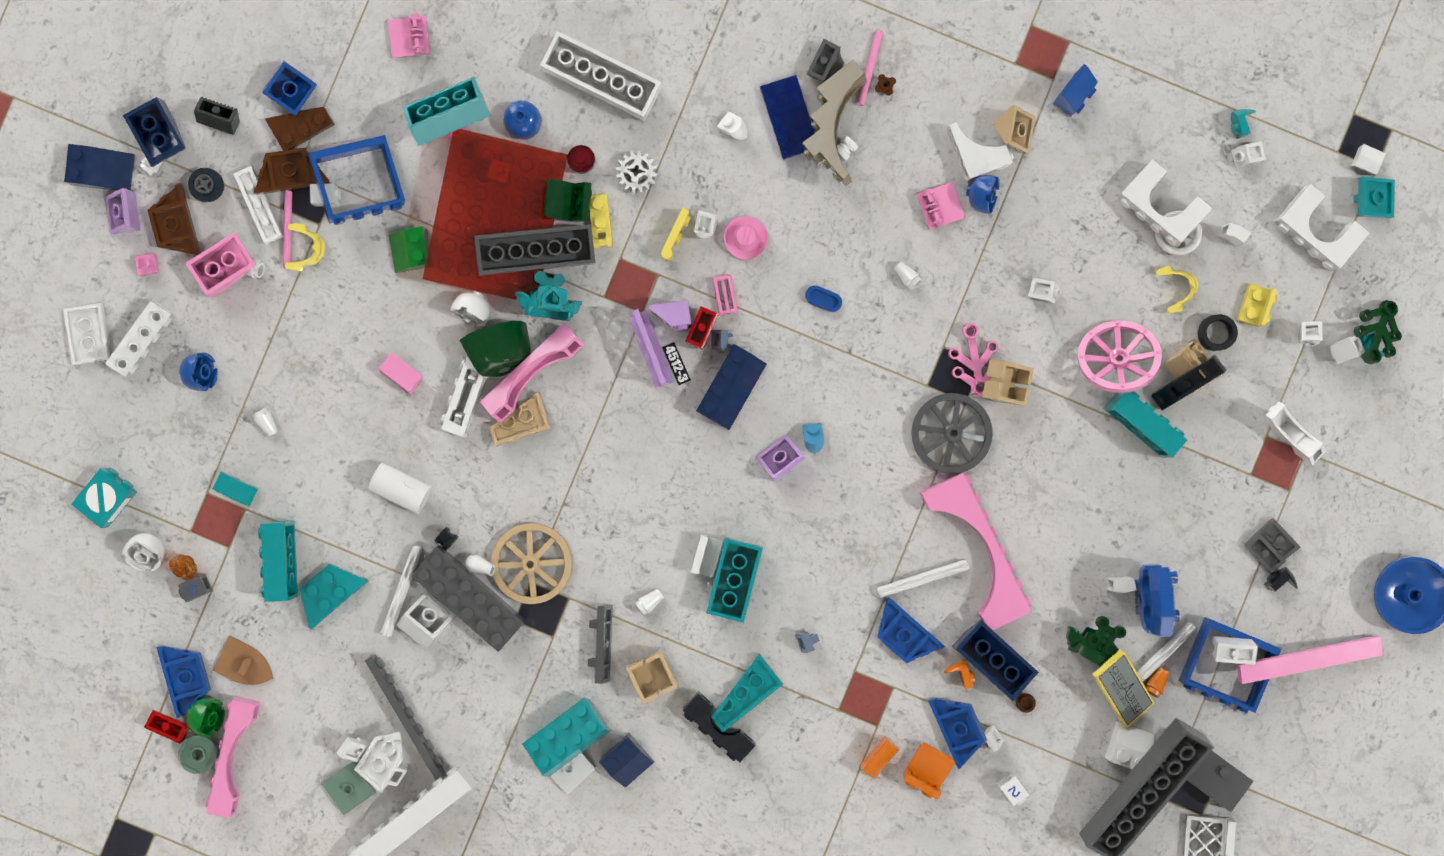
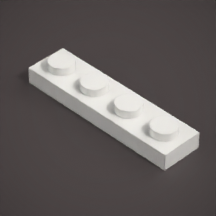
M249 166L233 173L264 244H269L284 237L266 195L254 194V189L258 182L254 168Z

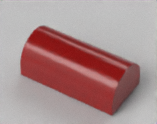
M152 710L144 726L145 729L177 743H182L189 731L187 724L156 710Z

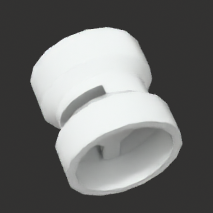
M846 135L840 139V144L837 145L840 160L846 162L850 158L851 152H855L858 148V145Z

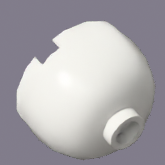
M473 291V293L466 292L460 294L454 300L450 311H453L452 314L467 323L475 321L476 326H486L490 315V306L483 298V294Z
M141 533L129 539L122 551V555L126 556L125 561L131 567L139 571H145V569L154 571L159 568L164 558V545L157 537Z

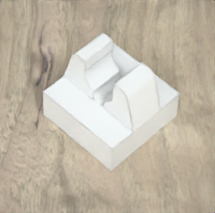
M992 725L984 732L987 738V745L984 749L985 751L992 750L995 752L1000 749L1004 739L995 726Z

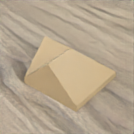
M1012 105L993 126L1006 144L1025 154H1029L1036 116L1016 105Z

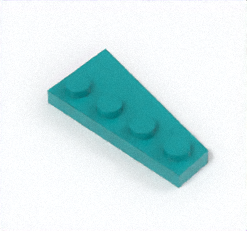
M761 654L758 655L711 716L722 732L783 685Z

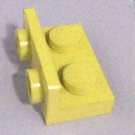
M1252 283L1249 284L1237 320L1256 327L1268 324L1271 318V307L1277 300V290L1273 288L1267 289Z

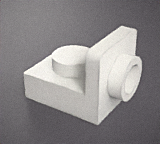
M1262 142L1245 144L1231 151L1236 168L1266 160Z
M1033 278L1028 296L1055 304L1061 290L1056 282Z

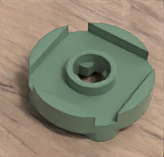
M196 734L183 741L178 751L182 767L193 774H200L214 767L216 759L219 757V745L212 738H204ZM195 750H201L203 757L196 758Z

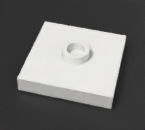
M582 752L551 775V777L568 795L596 769V766Z

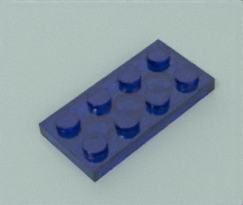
M794 75L760 86L782 160L804 154L803 142L815 134L810 125V116L797 76Z

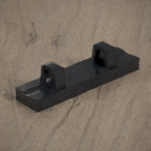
M1213 355L1152 393L1151 397L1163 411L1224 374L1227 369L1217 356Z

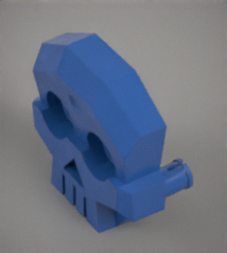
M1159 564L1142 565L1139 570V579L1134 580L1137 589L1135 590V596L1137 597L1135 598V604H1137L1136 614H1140L1142 628L1145 632L1159 637L1173 636L1174 622L1180 621V617H1177L1180 616L1179 610H1175L1173 583L1177 584L1178 579L1171 578L1178 577L1176 571L1170 572L1169 567H1162Z

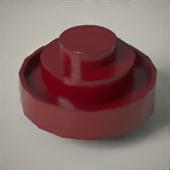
M577 145L569 151L567 162L575 173H588L595 166V154L588 146Z

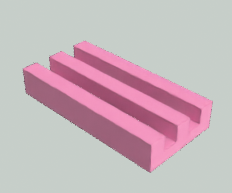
M731 274L712 278L719 316L737 313L738 307ZM725 279H728L734 309L729 307ZM717 281H721L726 310H722Z

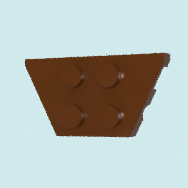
M305 148L265 153L254 194L260 195L310 187V184H316L308 158V151ZM319 167L323 183L330 184L329 179Z
M177 183L171 192L163 195L158 203L153 204L147 210L156 244L159 248L199 255L201 250L183 185Z

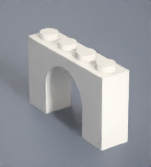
M1152 159L1121 193L1119 199L1124 207L1135 211V215L1140 220H1146L1153 231L1164 235L1165 240L1169 244L1179 247L1213 208L1197 196L1177 216L1166 217L1158 214L1151 206L1150 192L1164 178L1167 171Z
M1309 184L1301 189L1275 220V223L1282 232L1291 235L1296 244L1303 245L1309 255L1322 261V265L1326 269L1334 271L1340 269L1370 233L1356 221L1348 223L1332 242H1322L1315 238L1309 228V218L1325 195L1312 184Z

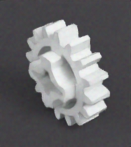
M631 151L630 157L625 154V160L618 161L621 167H616V171L620 172L616 177L617 179H622L619 184L620 186L625 184L626 191L632 188L634 194L636 189L643 193L644 187L647 190L650 189L649 183L655 184L652 178L657 177V173L653 172L657 170V166H652L654 160H648L647 153L642 156L641 151H638L637 155H634L633 151ZM634 161L630 166H626L629 162ZM642 161L647 164L649 170L643 168ZM636 168H638L641 173L634 176L632 171H636ZM624 175L630 176L631 183L625 179ZM644 178L647 179L645 182L639 184V182Z

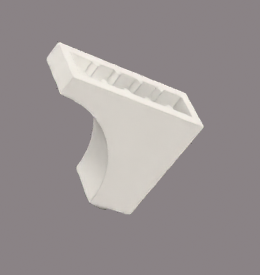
M957 122L948 126L947 132L967 182L979 176L1006 168L1013 163L1014 156L1011 149L1007 148V145L998 147L982 146L968 139L958 127Z

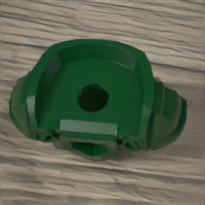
M1098 616L1096 618L1097 630L1086 627L1081 634L1076 628L1068 626L1066 633L1068 650L1100 667L1118 652L1119 649L1114 644L1115 639L1126 636V629L1123 626L1111 627L1108 618L1105 616Z

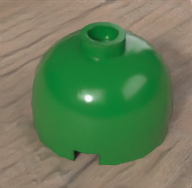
M202 698L194 702L187 711V725L191 732L204 738L214 736L211 734L214 731L218 732L224 721L225 710H222L221 707L223 702L213 698Z

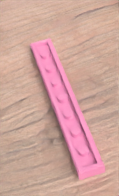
M1372 636L1258 659L1255 665L1237 664L1239 683L1246 684L1382 656L1381 637Z

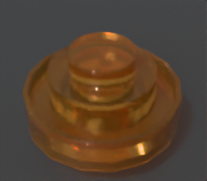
M175 554L169 560V568L179 578L191 579L197 573V565L189 555Z

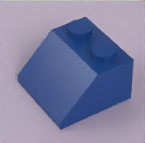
M283 60L262 90V93L296 116L317 84Z
M1083 64L1053 102L1055 106L1070 117L1075 113L1079 114L1085 106L1084 100L1087 97L1090 99L1097 90L1094 87L1098 81L1087 65Z

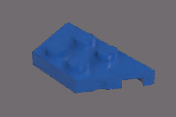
M888 597L886 599L877 638L905 663L945 647L891 598Z
M161 645L156 648L177 719L182 717L194 702L204 697L211 690L200 652Z
M930 698L928 702L956 766L960 769L984 744L987 738L972 704Z

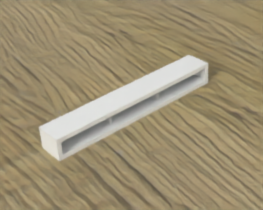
M463 764L458 768L456 766L452 767L446 772V778L443 780L441 777L431 784L432 789L429 791L424 789L417 795L418 800L415 802L409 801L402 807L404 811L400 814L398 811L388 818L390 822L386 825L381 823L374 829L376 833L372 836L367 834L360 840L361 845L358 847L353 845L345 853L347 856H386L472 789L477 781Z

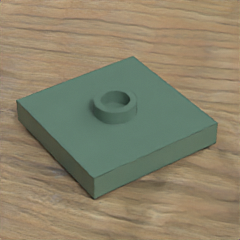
M354 761L322 783L343 815L376 793L374 787L354 770L357 765Z

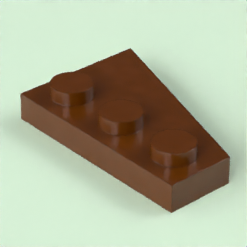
M325 107L300 111L296 116L290 113L265 118L283 151L294 149L335 125Z

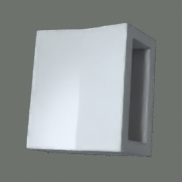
M1363 144L1358 148L1351 166L1368 174L1377 175L1386 153Z
M1228 223L1222 226L1219 238L1228 240L1235 246L1245 243L1251 233L1242 226Z
M1128 576L1118 579L1108 578L1107 590L1121 593L1135 591L1134 578Z

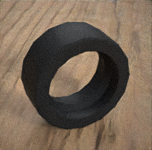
M1222 314L1212 315L1204 319L1197 331L1201 345L1211 351L1226 350L1235 343L1238 336L1234 320ZM1213 322H1222L1228 329V338L1221 344L1212 343L1207 337V328Z

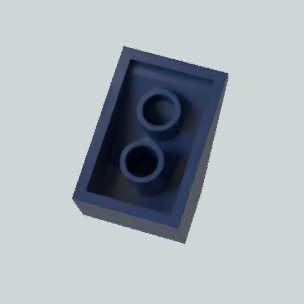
M155 97L123 115L151 167L186 149L174 117L164 100Z
M68 144L64 182L78 187L115 191L126 188L131 191L135 154Z

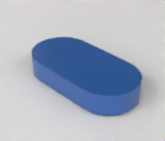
M811 286L805 293V298L809 304L828 312H836L842 306L840 295L820 286Z

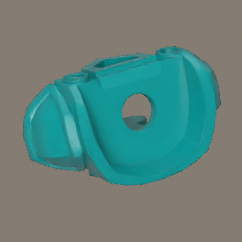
M537 271L533 275V280L539 284L537 290L530 291L529 296L523 292H515L517 304L524 311V315L570 321V318L578 313L580 305H582V301L567 302L568 291L558 287L565 283V277L561 274H555L552 278H548L543 271Z

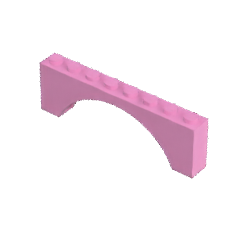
M959 473L920 492V495L927 510L947 512L961 518L982 538L991 560L992 581L988 597L978 614L985 624L992 630H995L1030 613L1029 607L1031 603L1028 597L1023 596L1021 592L1023 586L1018 578L1015 579L1012 573L1014 568L1011 562H1007L1004 557L1006 554L1002 544L998 545L995 539L998 537L993 526H989L987 522L989 517L984 509L981 510L978 504L981 502L976 492L973 493L970 488L972 482L969 476Z

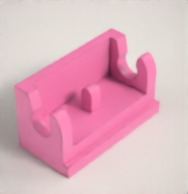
M393 353L390 354L379 368L381 374L410 396L422 382L423 375Z

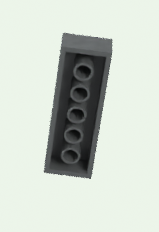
M591 224L473 237L478 276L592 265L596 263Z
M441 545L436 546L411 575L497 652L506 645L526 622L525 618L478 577L470 573L463 564L448 551H445Z

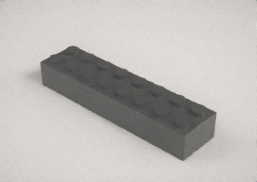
M1175 718L1079 834L1086 847L1102 856H1123L1213 750L1214 746L1208 738L1200 731Z

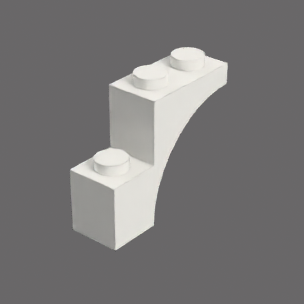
M1279 401L1268 410L1266 417L1272 432L1289 443L1294 454L1312 466L1325 454L1326 451L1323 443L1308 433L1292 417L1283 403Z

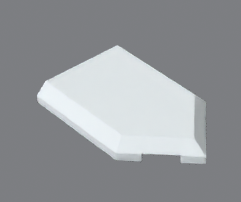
M401 732L375 737L354 769L381 793L403 761Z

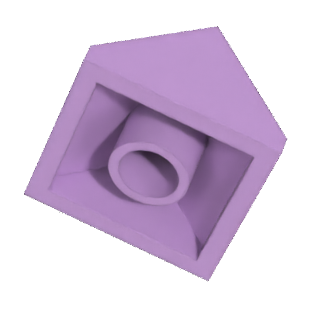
M121 188L105 196L110 234L141 231L135 192Z
M784 435L756 457L773 481H776L805 459L804 455L787 435Z

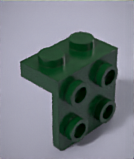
M548 179L546 181L544 216L575 223L588 222L592 183H571Z

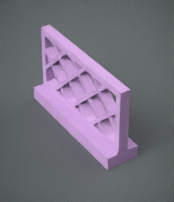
M638 309L634 310V315L630 316L629 319L656 389L673 383L674 380L647 310L640 312Z

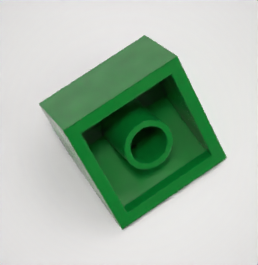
M420 226L403 229L389 235L395 273L433 267L426 228Z

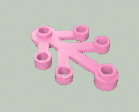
M969 323L963 327L962 333L968 340L971 360L963 355L958 348L950 349L948 356L951 359L958 360L974 373V378L964 373L962 367L958 366L952 369V376L960 378L969 384L974 396L982 397L983 390L981 392L978 391L977 385L981 384L984 389L985 380H989V377L986 376L987 372L982 377L981 369L992 353L998 350V344L995 341L988 342L986 350L979 358L975 338L979 333L977 325ZM968 328L973 330L972 335L967 334ZM990 343L995 345L993 351L989 349ZM953 350L957 351V357L951 355ZM956 369H960V376L955 375Z

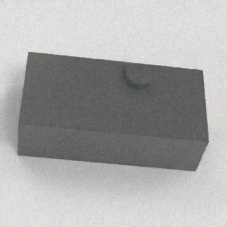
M1213 751L1208 754L1187 779L1188 782L1230 812L1233 811L1254 782Z

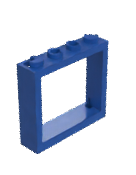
M385 135L309 153L308 158L329 224H343L346 222L345 220L351 218L353 220H360L367 214L372 213V216L382 214L384 210L391 209V211H396L404 206L405 197ZM381 149L396 199L333 215L318 163Z
M1204 617L1178 681L1184 683L1183 687L1191 691H1195V688L1201 690V695L1212 699L1213 696L1220 698L1218 702L1230 706L1232 703L1237 705V710L1248 713L1249 710L1256 713L1269 679L1254 682L1247 701L1244 702L1191 680V675L1211 628L1234 638L1252 639L1258 648L1267 651L1264 658L1278 656L1282 649Z

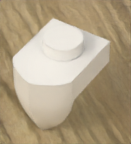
M728 111L717 127L735 139H747L748 129L746 123L742 118Z
M698 211L694 233L698 238L707 239L714 235L718 214Z

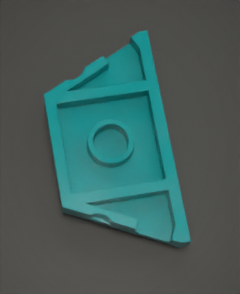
M328 564L302 586L300 593L310 630L364 586L368 580L347 570L340 569L338 566Z

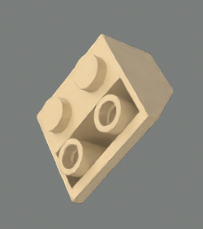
M1193 339L1165 362L1164 366L1176 379L1209 357L1205 353L1203 346Z

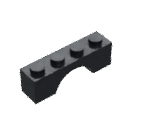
M698 691L683 707L684 717L690 722L695 721L699 725L697 728L704 735L709 734L713 738L712 742L718 748L723 747L727 751L726 755L731 760H737L740 763L756 746L755 741L741 729L736 732L727 733L716 728L710 715L713 703Z

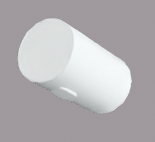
M381 463L370 481L368 490L419 514L431 494L432 486L385 463Z

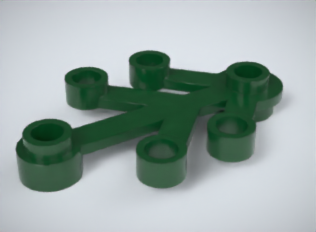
M1382 301L1379 304V308L1374 310L1366 309L1359 313V318L1362 322L1372 320L1373 317L1381 316L1378 323L1367 326L1360 325L1353 330L1357 338L1375 331L1370 348L1362 355L1363 361L1367 364L1372 365L1381 361L1382 355L1378 350L1381 339H1383L1385 345L1382 350L1385 353L1384 357L1390 358L1396 355V348L1392 342L1401 340L1402 334L1398 330L1394 318L1398 313V306L1394 301ZM1387 322H1388V325H1389L1390 330H1391L1390 332H1388V329H1387V326H1386V325H1387Z

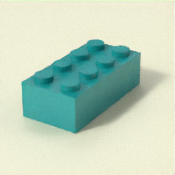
M475 77L403 106L408 128L418 146L428 144L432 140L446 136L458 129H463L472 123L482 121L490 116L483 93Z
M1135 391L1116 393L1103 409L1161 458H1173L1187 442L1184 432L1177 427L1173 428L1169 425L1170 421L1165 416L1156 414L1154 412L1155 408L1147 402L1143 403Z
M295 521L260 524L258 529V537L261 539L259 557L262 559L260 576L263 578L261 596L264 597V602L289 601L297 598Z
M725 537L706 610L707 614L744 623L763 550L762 546Z
M583 698L522 743L541 775L550 777L611 730L592 701Z

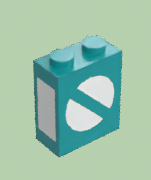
M110 467L100 468L71 503V505L100 528H108L137 493L133 489L132 483L125 479L122 480L118 476L119 473Z

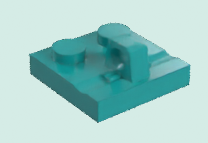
M1373 177L1358 178V194L1354 195V203H1358V216L1394 218L1395 180Z

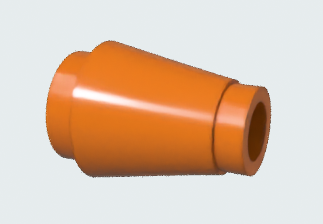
M1159 667L1145 684L1150 695L1157 698L1161 694L1163 695L1169 675L1167 670Z

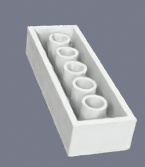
M559 31L556 32L540 64L542 71L643 121L646 120L662 88L660 81Z

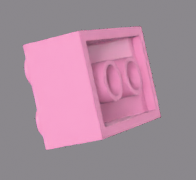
M236 232L185 263L205 295L211 298L229 289L256 266V263Z

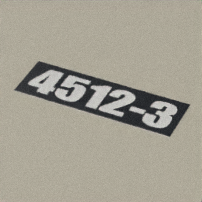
M675 342L662 347L678 385L690 381L691 379Z

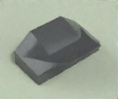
M823 39L806 75L825 82L838 72L844 65L840 54L841 47Z

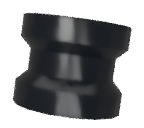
M446 527L434 541L437 544L440 543L443 549L447 551L459 536L452 534L450 529Z

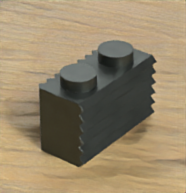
M203 96L200 97L194 109L197 123L232 135L235 134L240 123L237 108L234 109L233 107L226 106V104L222 105V103L215 102L214 100L211 101V99L204 98Z

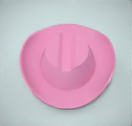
M737 217L725 229L724 242L726 248L738 259H753L760 255L767 245V229L762 222L754 217Z

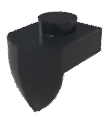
M1287 567L1270 574L1267 577V582L1264 583L1268 590L1275 592L1286 581L1296 589L1298 588L1294 575Z

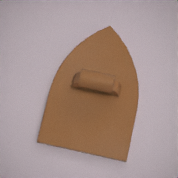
M232 636L229 637L213 668V671L241 684L255 685L273 679L271 668L265 657L254 647Z

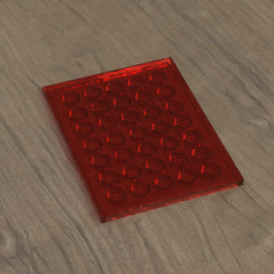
M464 129L453 131L422 280L517 300L515 292H523L529 296L530 291L537 290L539 284L533 280V275L537 271L544 272V270L478 276L473 237L553 228L554 219L547 218L543 214L546 181L548 179L563 181L568 154Z

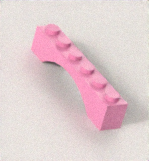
M564 323L489 392L480 403L494 419L502 423L515 410L522 390L534 375L554 362L574 356L584 346L583 342Z
M238 696L228 704L227 712H229V716L223 725V731H225L224 738L219 743L220 756L216 759L214 765L216 774L211 780L210 788H212V791L206 801L208 814L230 818L236 813L239 793L232 776L233 753L243 732L256 721L261 701Z

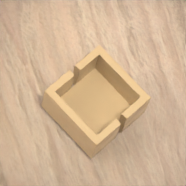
M990 359L986 375L989 377V380H985L982 397L1026 406L1030 389L1015 387V384L1031 385L1034 368Z
M663 649L647 656L646 661L642 658L629 664L626 668L643 704L658 697L659 689H661V694L663 695L678 688L677 679Z

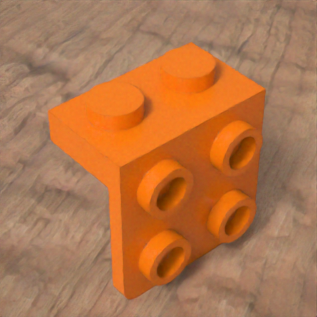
M923 742L903 772L904 781L909 787L920 789L926 797H933L938 800L941 795L940 787L953 768L955 761L943 752Z

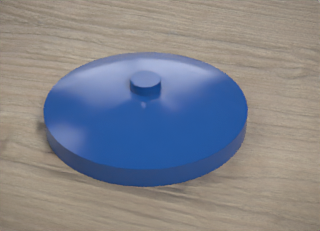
M1413 556L1399 558L1388 564L1379 574L1374 587V603L1380 617L1390 627L1408 634H1423L1439 627L1444 622V569L1429 559Z

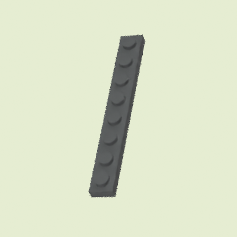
M376 654L365 660L434 779L437 780L441 777L443 780L446 778L447 774L443 769L444 764L439 756L436 757L431 741L426 740L423 735L424 730L422 726L414 720L412 709L405 705L402 692L395 688L393 677L391 674H387L383 668L385 667L383 660L377 657Z

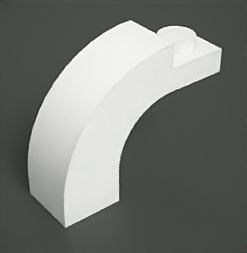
M347 737L337 754L341 758L358 763L371 742L359 737L357 739ZM400 764L388 784L397 787L408 770Z

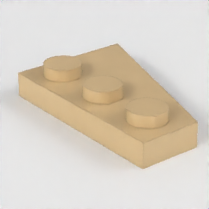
M539 392L534 394L528 401L519 405L502 423L496 422L490 427L496 447L551 429Z

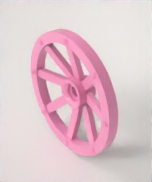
M1110 321L1094 327L1084 336L1078 350V364L1084 377L1094 386L1108 392L1127 393L1141 389L1156 377L1161 366L1162 352L1156 337L1145 327L1129 321ZM1114 330L1115 349L1111 350L1097 336ZM1120 330L1138 334L1126 349L1121 348ZM1143 339L1150 344L1153 352L1129 356ZM1093 341L1109 357L1085 355V352L1090 342ZM1154 358V363L1149 372L1131 364V362ZM1086 362L1106 363L1109 365L1097 374H1094ZM1123 369H1127L1142 378L1125 383ZM1112 370H1117L1119 384L1102 380Z

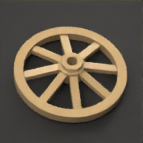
M527 523L516 526L507 531L495 545L491 558V564L496 566L493 578L500 590L517 602L538 604L548 601L561 592L570 578L572 555L569 546L557 531L546 525ZM533 530L541 531L551 536L536 554H533ZM522 531H527V555L509 540L512 536ZM557 541L563 551L564 558L540 560L541 556ZM506 545L522 561L499 563V556L503 546ZM528 561L534 563L532 568L528 566ZM565 564L564 573L559 583L540 568L541 566ZM522 568L508 586L502 579L499 569ZM535 572L551 584L554 589L544 595L537 596ZM527 573L529 575L531 597L523 596L513 591Z

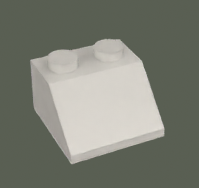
M426 591L403 614L397 626L426 650L456 615Z
M1117 721L1105 758L1112 763L1133 769L1153 746L1154 734L1133 726L1126 728L1121 722Z

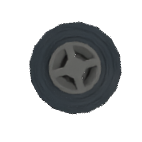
M200 168L190 175L188 189L195 199L202 202H213L222 195L224 181L217 171L210 168Z

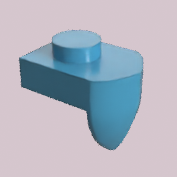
M822 423L802 425L806 449L813 454L818 453L824 445Z

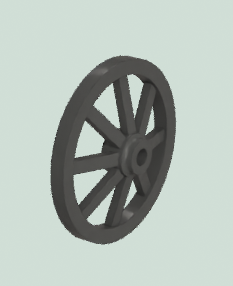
M957 393L942 394L928 400L917 412L911 430L912 443L917 455L926 465L943 473H961L978 465L987 455L993 436L992 424L985 409L974 399ZM955 400L951 424L936 406L937 403ZM964 402L975 409L977 413L958 425L960 404ZM930 408L944 425V429L920 425L923 416ZM981 417L985 436L962 431ZM919 430L942 434L943 437L923 449L919 440ZM951 430L956 431V435L954 437L950 435ZM961 438L983 442L981 450L974 458L965 447ZM947 441L948 445L944 463L940 465L930 459L927 454ZM954 443H956L968 463L949 467Z

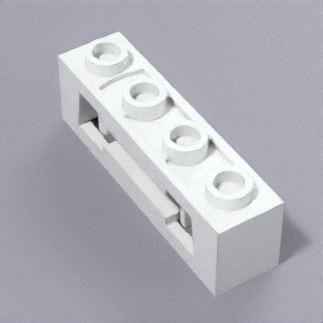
M468 357L461 361L459 367L461 371L460 376L455 379L453 396L448 398L446 404L449 408L447 413L443 414L440 425H442L441 430L461 437L467 436L487 378L479 374L477 379L478 372ZM468 377V379L477 382L476 384L473 383L463 411L465 413L464 417V415L455 412L459 410L468 381H466Z

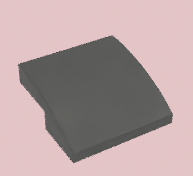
M1274 518L1258 530L1245 544L1248 550L1270 573H1273L1282 566L1289 556L1301 548Z

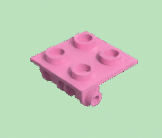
M411 14L410 18L388 20L392 58L430 54L426 16Z
M953 182L933 189L929 188L922 193L916 194L929 230L965 218Z

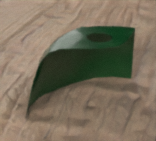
M508 321L487 326L471 332L459 340L476 371L484 377L507 375L530 355L527 324L523 321ZM509 359L510 362L504 363V360ZM510 367L508 371L499 373L501 369Z

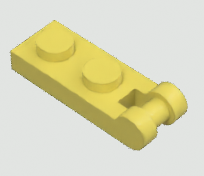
M607 194L592 195L589 209L594 249H599L600 246L613 247ZM606 233V238L599 239L598 234Z
M682 208L662 249L661 255L665 261L672 260V250L675 244L679 245L683 237L681 231L683 227L687 228L690 223V211Z

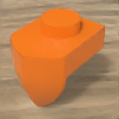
M965 660L954 663L944 671V673L959 671L963 687L965 689L973 688L972 682L975 681L972 670L969 671Z

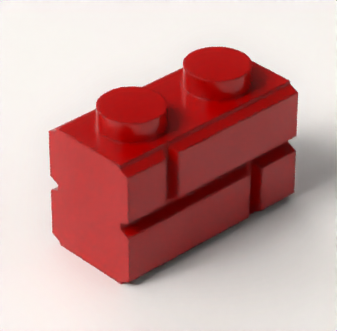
M701 306L685 343L703 350L718 318V313Z

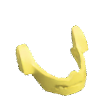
M288 224L289 230L298 231L303 235L307 234L313 239L314 245H312V250L314 253L307 260L286 263L285 268L292 271H303L304 266L317 264L324 256V240L318 233L308 231L306 224Z
M1170 265L1157 269L1156 273L1158 276L1178 274L1185 276L1189 280L1191 290L1188 296L1167 308L1169 314L1183 311V304L1192 300L1198 291L1197 278L1185 270H1172Z

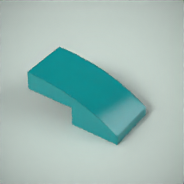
M220 472L212 488L247 506L251 505L258 490L257 487L242 482L238 478L224 472Z

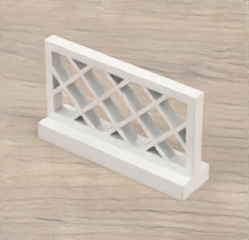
M1187 814L1183 856H1188L1189 851L1192 853L1189 856H1196L1204 848L1211 856H1234L1235 820L1226 817L1223 819ZM1191 820H1197L1203 824V827L1196 833L1190 828ZM1213 823H1222V829L1216 835L1208 828ZM1207 829L1213 837L1204 844L1198 835ZM1196 837L1202 846L1193 852L1189 847V842ZM1216 840L1220 844V850L1213 855L1207 846Z

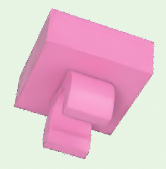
M156 254L135 256L138 276L159 273Z

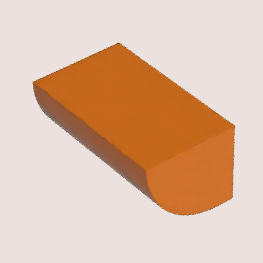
M884 736L860 764L861 769L875 779L900 749Z

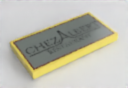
M1121 649L1092 674L1120 722L1126 728L1154 704L1132 663Z

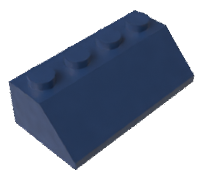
M734 344L696 412L730 430L767 363Z
M982 620L965 631L952 646L1012 701L1018 697L1039 673Z

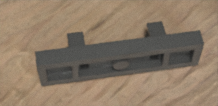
M607 604L598 606L597 619L589 620V628L597 629L596 658L588 659V666L595 667V683L597 684L610 682L613 605Z

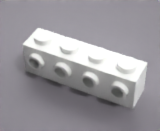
M152 299L105 364L125 377L128 373L133 374L139 366L136 364L140 357L144 359L150 351L147 348L151 342L156 343L161 336L159 333L161 327L164 326L166 328L173 319L169 317L172 312Z

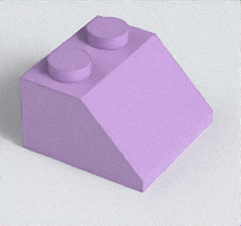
M688 300L649 305L651 313L672 329H676L677 332L688 331V327H692Z

